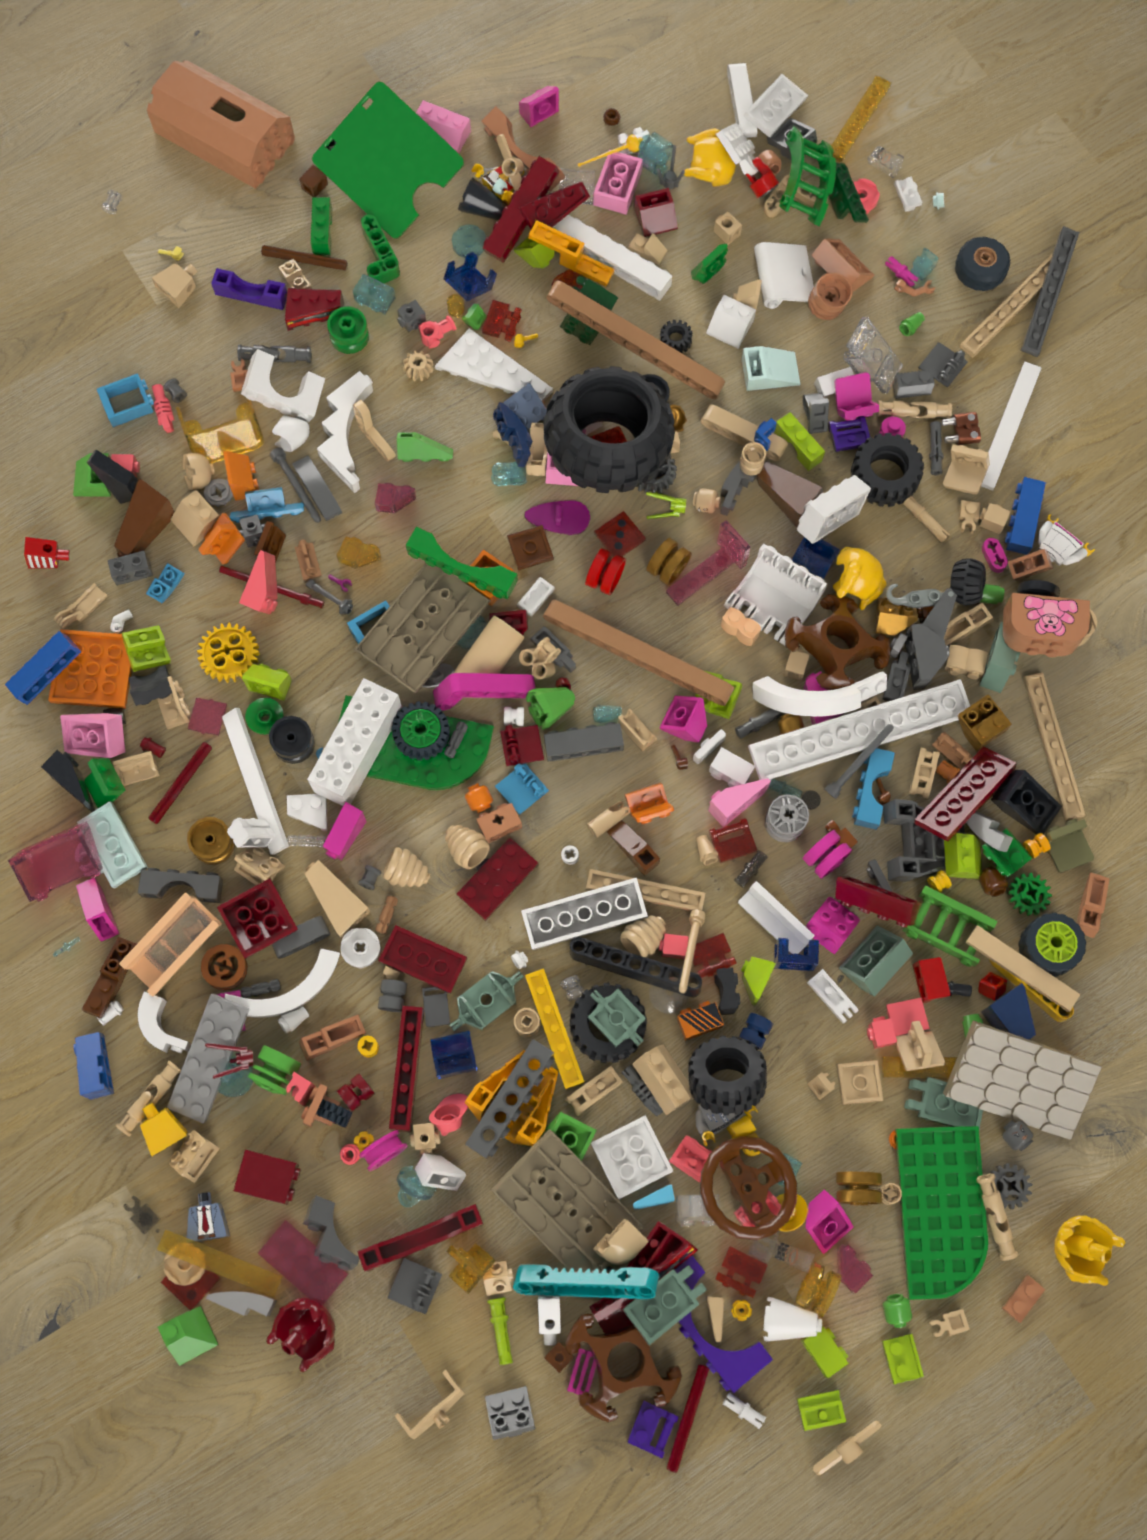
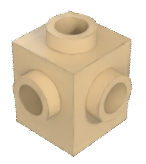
M435 1124L413 1125L414 1134L410 1135L411 1147H415L417 1152L420 1151V1155L424 1153L432 1154L433 1150L437 1149V1144H440V1133L435 1131ZM425 1136H428V1140L426 1142H422V1139Z
M506 1261L482 1266L487 1296L512 1291L511 1282L514 1281L512 1268L508 1269Z

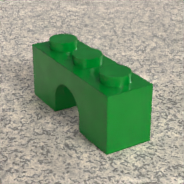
M312 197L310 244L313 254L331 255L330 225H332L333 209L330 197Z

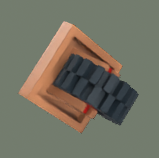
M320 1084L318 1088L314 1087L310 1096V1100L313 1101L310 1107H305L301 1116L304 1119L303 1124L312 1127L314 1120H317L329 1126H332V1123L346 1128L353 1112L340 1106L341 1102L325 1096L328 1091L327 1086Z

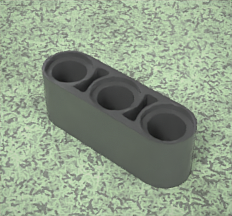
M317 916L297 925V931L272 944L277 958L287 957L327 938L330 935V931L323 916Z

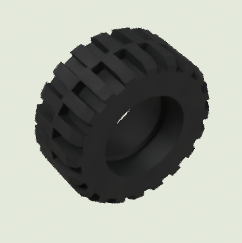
M885 433V436L876 434L874 439L869 437L865 443L859 446L851 466V477L856 475L871 488L867 496L868 502L871 504L875 502L881 507L884 504H888V507L895 506V503L900 505L907 498L913 496V493L916 492L924 470L923 456L920 452H917L919 448L915 444H910L911 440L908 438L903 439L901 438L902 435L896 434V436H892V433ZM877 460L893 461L901 468L903 477L893 481L884 480L873 472L871 464Z
M604 983L602 986L594 985L592 989L585 990L582 996L577 998L571 1010L570 1033L573 1042L578 1046L583 1055L586 1054L593 1061L616 1063L621 1059H627L639 1047L630 1037L615 1047L611 1042L601 1041L592 1034L589 1028L588 1016L598 1005L590 996L595 990L605 998L619 989L646 1018L636 1030V1033L644 1039L647 1024L645 1008L641 1005L638 996H634L630 989L622 988V985L616 984L614 986L610 985V983Z
M720 1036L719 1039L712 1038L708 1040V1043H702L699 1045V1049H695L692 1053V1057L688 1062L689 1090L696 1103H701V1107L705 1110L710 1109L712 1113L718 1114L719 1112L725 1116H729L730 1113L738 1115L741 1114V1111L745 1110L747 1112L752 1109V1105L756 1106L760 1099L764 1097L765 1089L767 1088V1065L764 1055L761 1051H758L754 1044L750 1045L749 1041L743 1038L739 1040L735 1036H731V1038ZM729 1069L738 1071L744 1076L734 1081H720L711 1075L720 1070Z

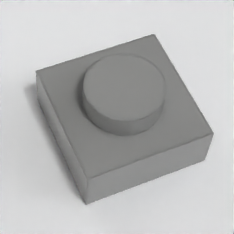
M901 633L898 639H893L890 644L892 649L890 656L897 658L908 636Z

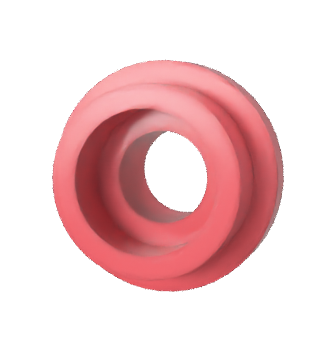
M347 1144L342 1147L340 1158L345 1164L353 1165L360 1159V1150L354 1144ZM349 1150L354 1154L352 1158L348 1155Z

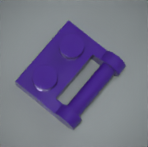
M859 416L858 419L852 421L828 422V429L831 433L835 452L857 449L870 437L865 416ZM855 426H859V427H860V428H856V429H851V430H845V431H839V432H837V429H843V428H849V427H855Z
M643 1400L627 1443L663 1459L665 1454L664 1448L674 1422L677 1423L679 1416ZM660 1417H665L667 1419L656 1447H653L650 1443Z

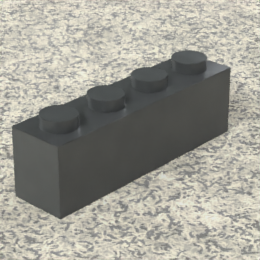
M608 722L604 726L598 727L596 725H589L584 729L569 728L564 732L554 730L544 734L548 762L618 752L624 749L621 725L615 722Z

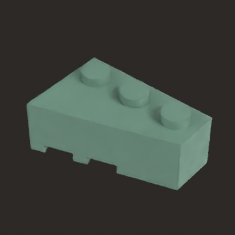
M1003 622L1000 623L995 633L989 652L988 664L985 666V674L979 684L981 687L999 693L1002 692L1009 676L1014 675L1017 665L1014 663L1018 661L1020 652L1011 649L1003 639Z

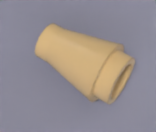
M707 835L697 837L700 861L704 865H711L718 861V852L709 841Z

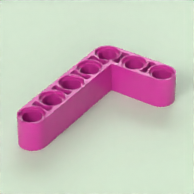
M454 673L446 677L433 690L434 703L437 708L444 711L451 709L463 697L526 698L528 691L536 689L534 676L527 674Z

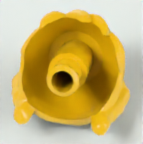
M713 128L687 137V143L694 145L693 159L690 164L691 168L684 170V176L711 182L713 187L726 185L731 182L736 165L716 135L720 130Z
M844 547L840 551L836 564H844V571L841 574V578L835 584H832L833 589L839 598H843L847 593L860 598L859 608L864 610L883 593L887 586L886 580L883 577V568L876 557L861 548Z
M1079 1215L1069 1218L1060 1227L1055 1238L1054 1253L1058 1263L1063 1267L1071 1281L1107 1286L1109 1281L1101 1272L1105 1264L1111 1259L1113 1246L1124 1247L1125 1240L1116 1236L1111 1229L1098 1219Z

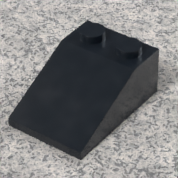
M56 750L41 768L89 811L94 812L95 808L83 775L77 768L79 764L67 752L62 754L59 750Z
M1014 770L1003 781L991 798V801L1005 814L1036 835L1045 833L1062 807L1026 770Z

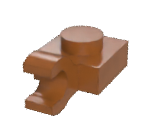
M831 820L825 826L828 832L834 830L841 837L840 842L835 848L842 843H847L852 848L858 843L846 828L840 830L834 820Z

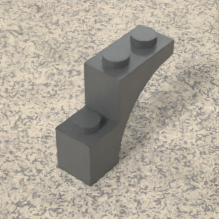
M315 1196L310 1202L303 1224L307 1225L308 1229L315 1232L322 1231L314 1255L319 1257L318 1259L322 1262L337 1264L342 1270H353L358 1265L360 1258L346 1249L336 1234L333 1223L335 1203Z

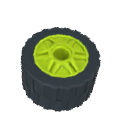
M1057 913L1044 914L1031 922L1021 933L1018 944L1021 955L1054 977L1063 975L1076 967L1086 952L1085 934L1081 930L1080 925L1071 917L1069 918L1064 914Z

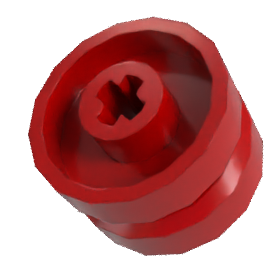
M601 548L590 566L585 585L593 589L600 585V592L610 596L622 576L626 558L615 555L612 558L610 551Z

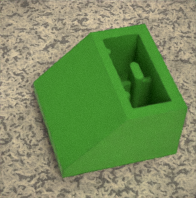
M92 453L76 461L73 495L111 497L109 489L87 464ZM103 453L111 459L109 453Z

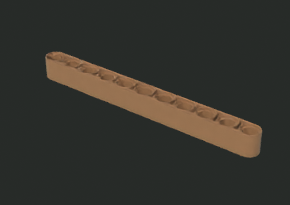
M561 281L554 282L546 296L551 304L708 398H718L725 384L723 378Z
M552 600L543 614V618L549 623L721 706L726 705L734 690V687L728 682L557 600Z

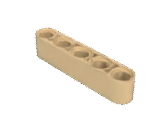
M709 405L700 420L701 424L706 428L743 446L750 442H755V432L759 427L716 405ZM772 433L767 437L771 444L769 450L766 451V457L779 461L788 443L785 439Z

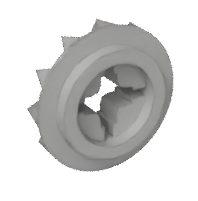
M214 479L204 488V497L210 505H216L217 507L220 505L226 506V503L232 500L233 493L229 482L225 479ZM215 488L222 492L221 498L218 495H216L217 493Z

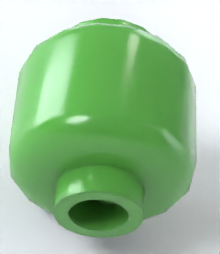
M902 1294L887 1296V1300L883 1302L886 1322L894 1325L895 1328L907 1326V1322L912 1319L909 1299L903 1297Z

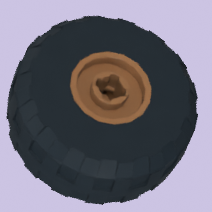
M976 237L967 241L961 247L956 258L955 271L959 280L965 286L977 291H988L1000 285L1007 276L1011 263L1010 254L1005 246L996 239Z

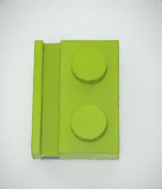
M913 1334L882 1341L893 1384L924 1377Z
M839 1390L797 1398L804 1431L846 1422Z

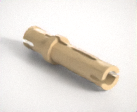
M913 496L905 500L903 505L914 514L913 517L922 522L941 543L950 536Z

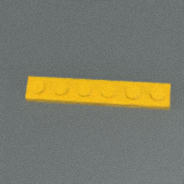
M544 968L526 974V981L551 1051L554 1052L553 1057L555 1058L565 1090L583 1084L584 1079Z

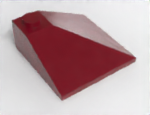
M270 878L217 906L244 959L298 930Z

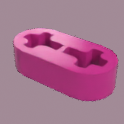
M988 538L982 546V552L990 569L995 573H1001L1008 564L1007 557L1000 542L995 538ZM990 544V546H994V550H992L991 548H987L988 545ZM996 559L999 563L1002 562L1001 567L998 564L995 565Z

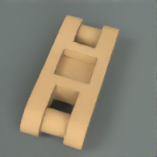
M920 747L909 794L922 795V798H929L940 752H929L925 748ZM924 758L931 760V763L924 762ZM918 783H926L925 788L919 787Z

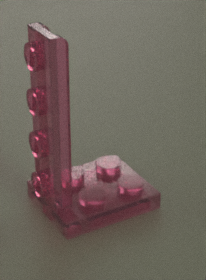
M727 520L720 524L717 544L721 549L666 590L668 596L677 606L734 563L740 569L747 565L751 547Z

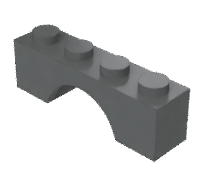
M157 868L141 870L138 894L141 897L162 899L170 888L186 885L194 889L200 902L220 903L223 879L217 873L207 872L206 875H201L196 871L179 873L178 870L168 869L167 872H162Z

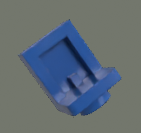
M772 418L767 422H762L754 436L755 442L764 446L766 451L769 450L771 444L767 437L775 432L777 424Z

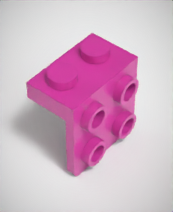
M859 373L835 380L837 415L847 421H852L858 416L869 417L873 413L880 412L879 404L872 401L869 373Z
M828 897L805 927L815 935L813 937L814 940L835 955L860 922V919L834 898Z

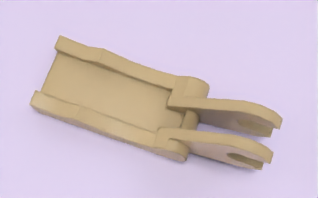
M93 583L77 601L69 605L67 609L59 612L54 617V621L57 624L60 623L59 625L63 629L75 620L82 622L107 598V594Z

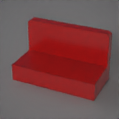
M941 957L919 960L912 965L923 1003L951 995Z

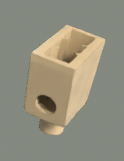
M172 264L152 277L155 288L179 308L196 287L192 277L197 273V270L192 264H189L184 270L178 264Z

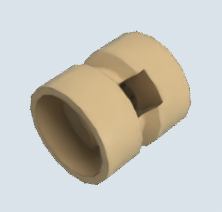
M750 442L743 447L740 459V469L742 472L752 476L762 471L766 457L764 446L760 443Z
M531 1008L520 1009L515 1014L514 1027L521 1037L531 1038L540 1029L539 1015Z

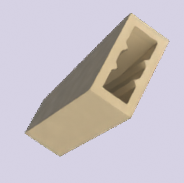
M319 860L316 863L312 862L306 868L305 876L335 931L342 939L348 931L354 929L370 913V910Z

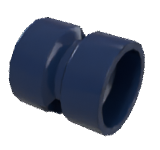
M750 1012L745 1022L747 1027L742 1029L738 1039L742 1040L743 1038L749 1041L750 1045L754 1044L758 1050H761L766 1041L765 1035H769L774 1024L765 1017Z

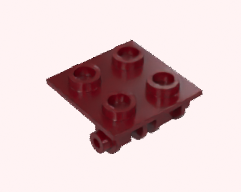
M507 725L505 730L500 731L506 767L519 763L525 764L544 760L538 725L513 728V725Z

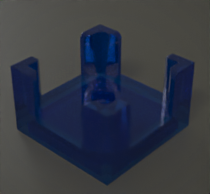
M474 252L468 253L464 264L456 269L454 266L455 261L449 262L443 278L467 302L492 290L497 273L490 269L486 278L475 268L479 257Z
M778 938L777 944L774 945V963H776L774 969L815 970L819 963V940H809V947L804 948V955L788 954L789 940L787 938Z

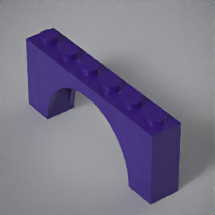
M691 1256L676 1268L675 1272L678 1274L689 1265L694 1273L684 1281L693 1290L698 1280L706 1272L695 1258ZM691 1312L679 1321L681 1325L679 1328L680 1332L686 1339L688 1337L692 1339L695 1343L692 1346L699 1356L703 1354L708 1362L705 1364L713 1374L715 1372L719 1374L722 1378L719 1382L726 1391L731 1390L735 1393L773 1360L760 1342H756L752 1346L738 1351H726L712 1346L696 1330Z

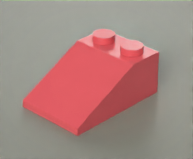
M260 550L239 603L271 615V612H274L277 607L276 600L278 598L275 555Z

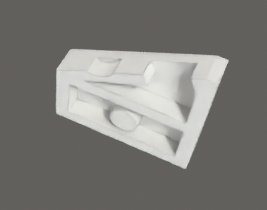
M319 794L287 795V815L296 820L299 819L308 825L318 827L322 831H327V798Z

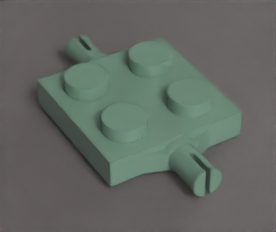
M619 989L605 998L597 990L591 993L590 996L598 1003L596 1009L588 1016L592 1023L615 1047L629 1037L639 1046L644 1040L636 1033V1030L646 1018Z

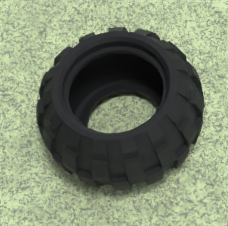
M610 366L604 369L600 367L585 370L583 375L576 374L567 379L561 386L560 391H556L552 396L544 417V442L557 470L562 475L570 476L572 483L582 488L589 486L595 488L596 492L609 493V490H618L621 493L633 490L636 484L641 485L649 482L657 474L659 468L661 469L666 463L674 442V417L669 403L666 404L663 392L653 382H646V377L640 373L622 370V367ZM613 422L627 428L635 439L618 444L603 443L588 437L582 431L593 423Z

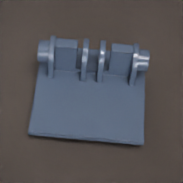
M528 383L503 402L517 415L527 430L531 427L532 422L543 421L547 411L531 383Z

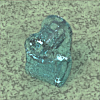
M516 462L496 463L492 467L491 480L497 486L524 485L527 482L526 466L518 467Z

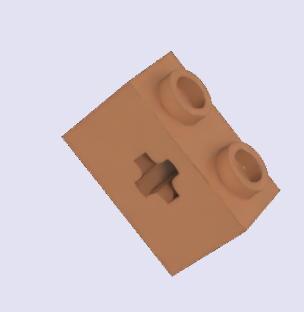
M1045 549L1008 561L1012 577L1016 581L1053 569L1048 551Z
M507 803L501 804L496 808L497 810L491 813L489 811L484 812L476 819L482 835L486 838V842H494L522 828V822L512 803L508 805ZM499 819V821H502V824L499 825L495 820Z

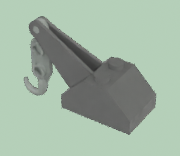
M892 584L886 591V596L890 603L911 608L934 606L923 624L911 625L905 634L908 636L905 646L906 652L909 653L908 663L911 668L910 675L913 690L925 689L950 655L944 636L957 595L951 588L946 589L943 593L937 589L911 591L903 597L895 598L892 595V590L898 584Z

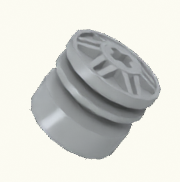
M788 794L779 796L773 800L765 816L766 831L773 839L779 842L787 843L796 840L801 836L808 823V807L797 796ZM785 813L787 815H791V819H789V817H784Z

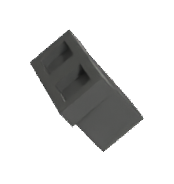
M822 392L803 395V407L808 419L809 434L827 432L828 398H824Z

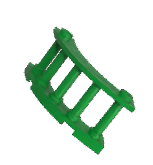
M793 126L787 135L786 141L791 152L790 176L785 193L780 199L779 207L786 212L789 211L790 207L809 215L808 220L820 227L829 206L826 203L828 195L832 194L835 183L836 158L832 156L834 150L824 140L820 144H816L803 138L800 130ZM804 154L816 159L819 163V168L804 162ZM802 170L819 177V188L800 180ZM798 187L816 195L813 208L793 200Z

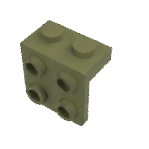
M1073 819L1065 823L1066 826L1061 828L1059 825L1048 829V833L1045 835L1051 847L1049 853L1060 873L1094 860V855L1082 832L1087 827L1084 819L1080 821Z

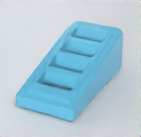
M672 1184L633 1203V1209L637 1210L673 1203L675 1198Z

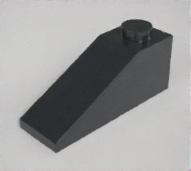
M94 450L87 464L120 504L130 502L138 479L133 473L100 451Z

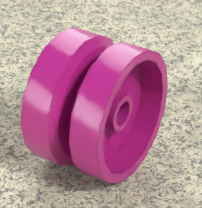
M834 830L818 841L802 858L808 866H813L821 861L814 871L820 879L835 871L853 851L847 843H842L834 849L841 838Z

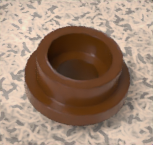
M614 108L608 109L603 116L604 122L609 126L617 125L621 118L619 112Z

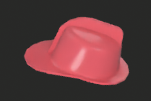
M458 1093L452 1094L444 1098L429 1115L430 1122L436 1125L442 1136H446L448 1133L456 1131L461 1127L463 1115L468 1110V1106L465 1104L468 1096Z

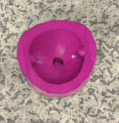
M887 417L880 427L879 434H882V436H885V433H892V436L899 434L903 438L906 425L898 417Z

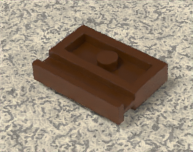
M267 521L254 555L258 556L260 550L275 555L276 563L286 534L277 526H274L273 522Z

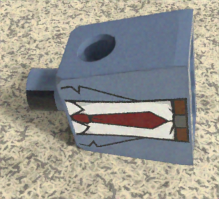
M211 1192L199 1193V1206L189 1208L187 1243L230 1237L222 1204H212Z

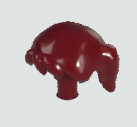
M309 1298L295 1299L280 1308L266 1343L271 1345L280 1339L282 1341V1350L286 1354L294 1355L296 1353L302 1358L299 1370L305 1372L311 1365L325 1358L327 1354L334 1350L336 1331L334 1318L329 1310L318 1301Z

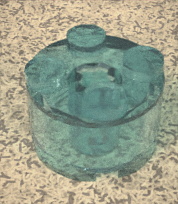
M653 132L647 140L644 139L640 143V152L637 158L643 159V168L658 176L656 169L659 168L661 173H663L668 167L666 163L668 160L671 161L673 144L658 133Z

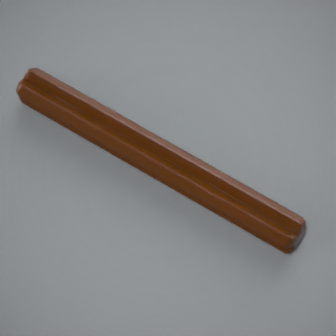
M263 245L261 249L263 256L284 260L294 259L295 262L344 271L347 269V260L268 245Z

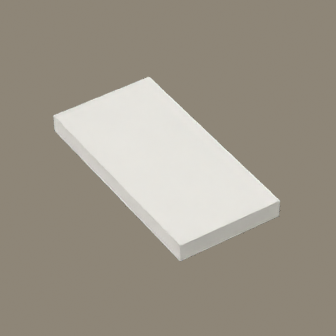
M781 74L743 116L770 138L807 99L808 95Z

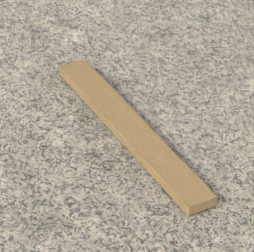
M1053 254L960 344L959 347L973 358L1041 291Z
M1042 672L1026 675L1023 678L1065 821L1083 818L1086 814L1044 674Z

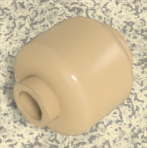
M701 488L698 492H695L693 506L696 507L697 511L711 514L715 512L716 508H720L721 497H718L716 490Z

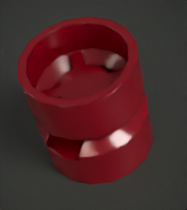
M360 1073L350 1080L349 1085L344 1084L337 1090L339 1096L352 1112L361 1105L362 1100L367 1101L375 1094ZM357 1086L362 1092L358 1096L353 1091V1089Z

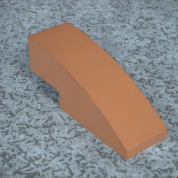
M1091 872L1085 885L1076 923L1080 925L1085 936L1094 938L1099 931L1101 915L1105 910L1109 878Z
M355 1015L301 1038L299 1044L307 1061L364 1035L366 1031L359 1015Z

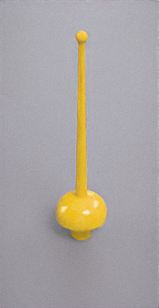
M631 134L626 139V145L583 163H578V167L626 148L633 153L638 152L640 149L639 145L643 144V139Z

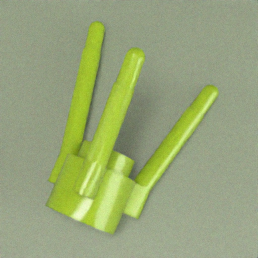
M646 492L648 496L671 501L670 510H673V512L649 515L646 517L647 519L679 517L680 513H685V498L672 497L657 492Z

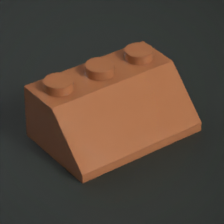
M824 239L811 255L815 259V263L827 271L826 274L839 273L844 275L852 286V292L874 277V274L840 239Z

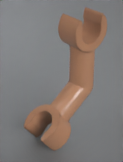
M899 279L894 289L897 292H905L915 297L923 293L932 294L936 287L929 288L928 286L932 280H928L924 286L913 289L904 280Z

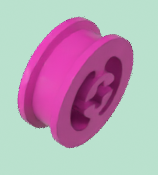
M398 1130L378 1139L359 1154L360 1158H365L368 1163L367 1169L369 1172L386 1164L408 1147L406 1143L402 1144L399 1139Z

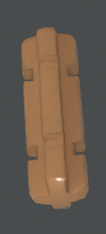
M387 896L386 906L383 907L379 917L380 923H377L375 928L378 933H387V924H390L395 911L394 906L398 902V899L394 896Z

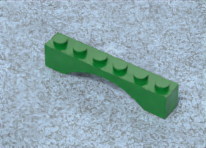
M417 526L406 543L407 553L412 558H420L431 567L437 566L448 575L454 574L463 582L475 584L480 590L485 591L486 589L497 598L502 599L503 597L508 600L518 582L517 573L502 566L479 568L456 561L442 550L432 533Z

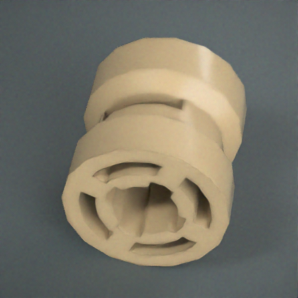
M888 1183L879 1188V1191L882 1192L883 1204L885 1205L895 1204L902 1197V1191L897 1184Z

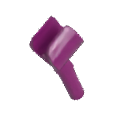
M331 574L328 576L330 580L341 586L343 592H348V589L343 586L344 584L352 586V582L349 579L341 580Z

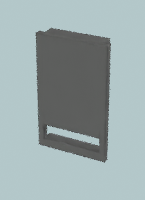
M436 987L422 988L426 1027L450 1024L447 992L425 996V991L440 989Z

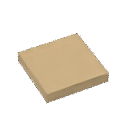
M878 1060L837 1064L842 1106L884 1101Z

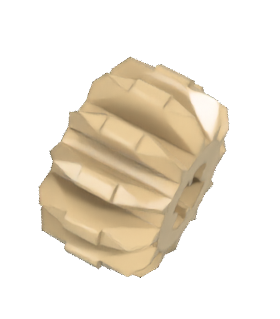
M415 350L413 355L408 353L407 358L403 361V370L407 377H412L414 382L417 378H420V381H423V377L429 379V373H433L434 365L430 355H424L423 351L417 353Z

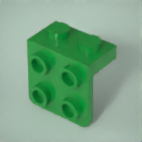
M109 758L91 759L87 763L92 772L85 778L84 782L97 808L102 807L108 802L113 803L126 791Z

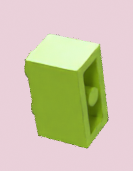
M822 1326V1330L817 1332V1336L805 1337L801 1342L824 1377L829 1378L849 1364L846 1360L848 1355L841 1346L837 1347L833 1341L836 1339L833 1332L829 1328L825 1329Z

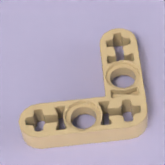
M790 174L782 179L778 184L779 186L775 188L766 200L763 212L767 217H776L782 210L779 207L780 198L776 195L778 193H785ZM798 187L795 197L813 207L816 195L812 196V193L804 195L800 192L802 188ZM774 202H775V203H776V204H775V208H772V209L770 210L769 208H771V207L774 205Z
M362 400L354 403L353 409L359 429L382 457L389 462L396 457L393 449L373 427L371 414L366 404Z

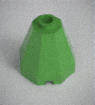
M566 687L537 688L528 691L526 701L531 703L528 710L535 724L538 727L542 726L541 729L543 730L550 728L573 707L575 701L574 693Z

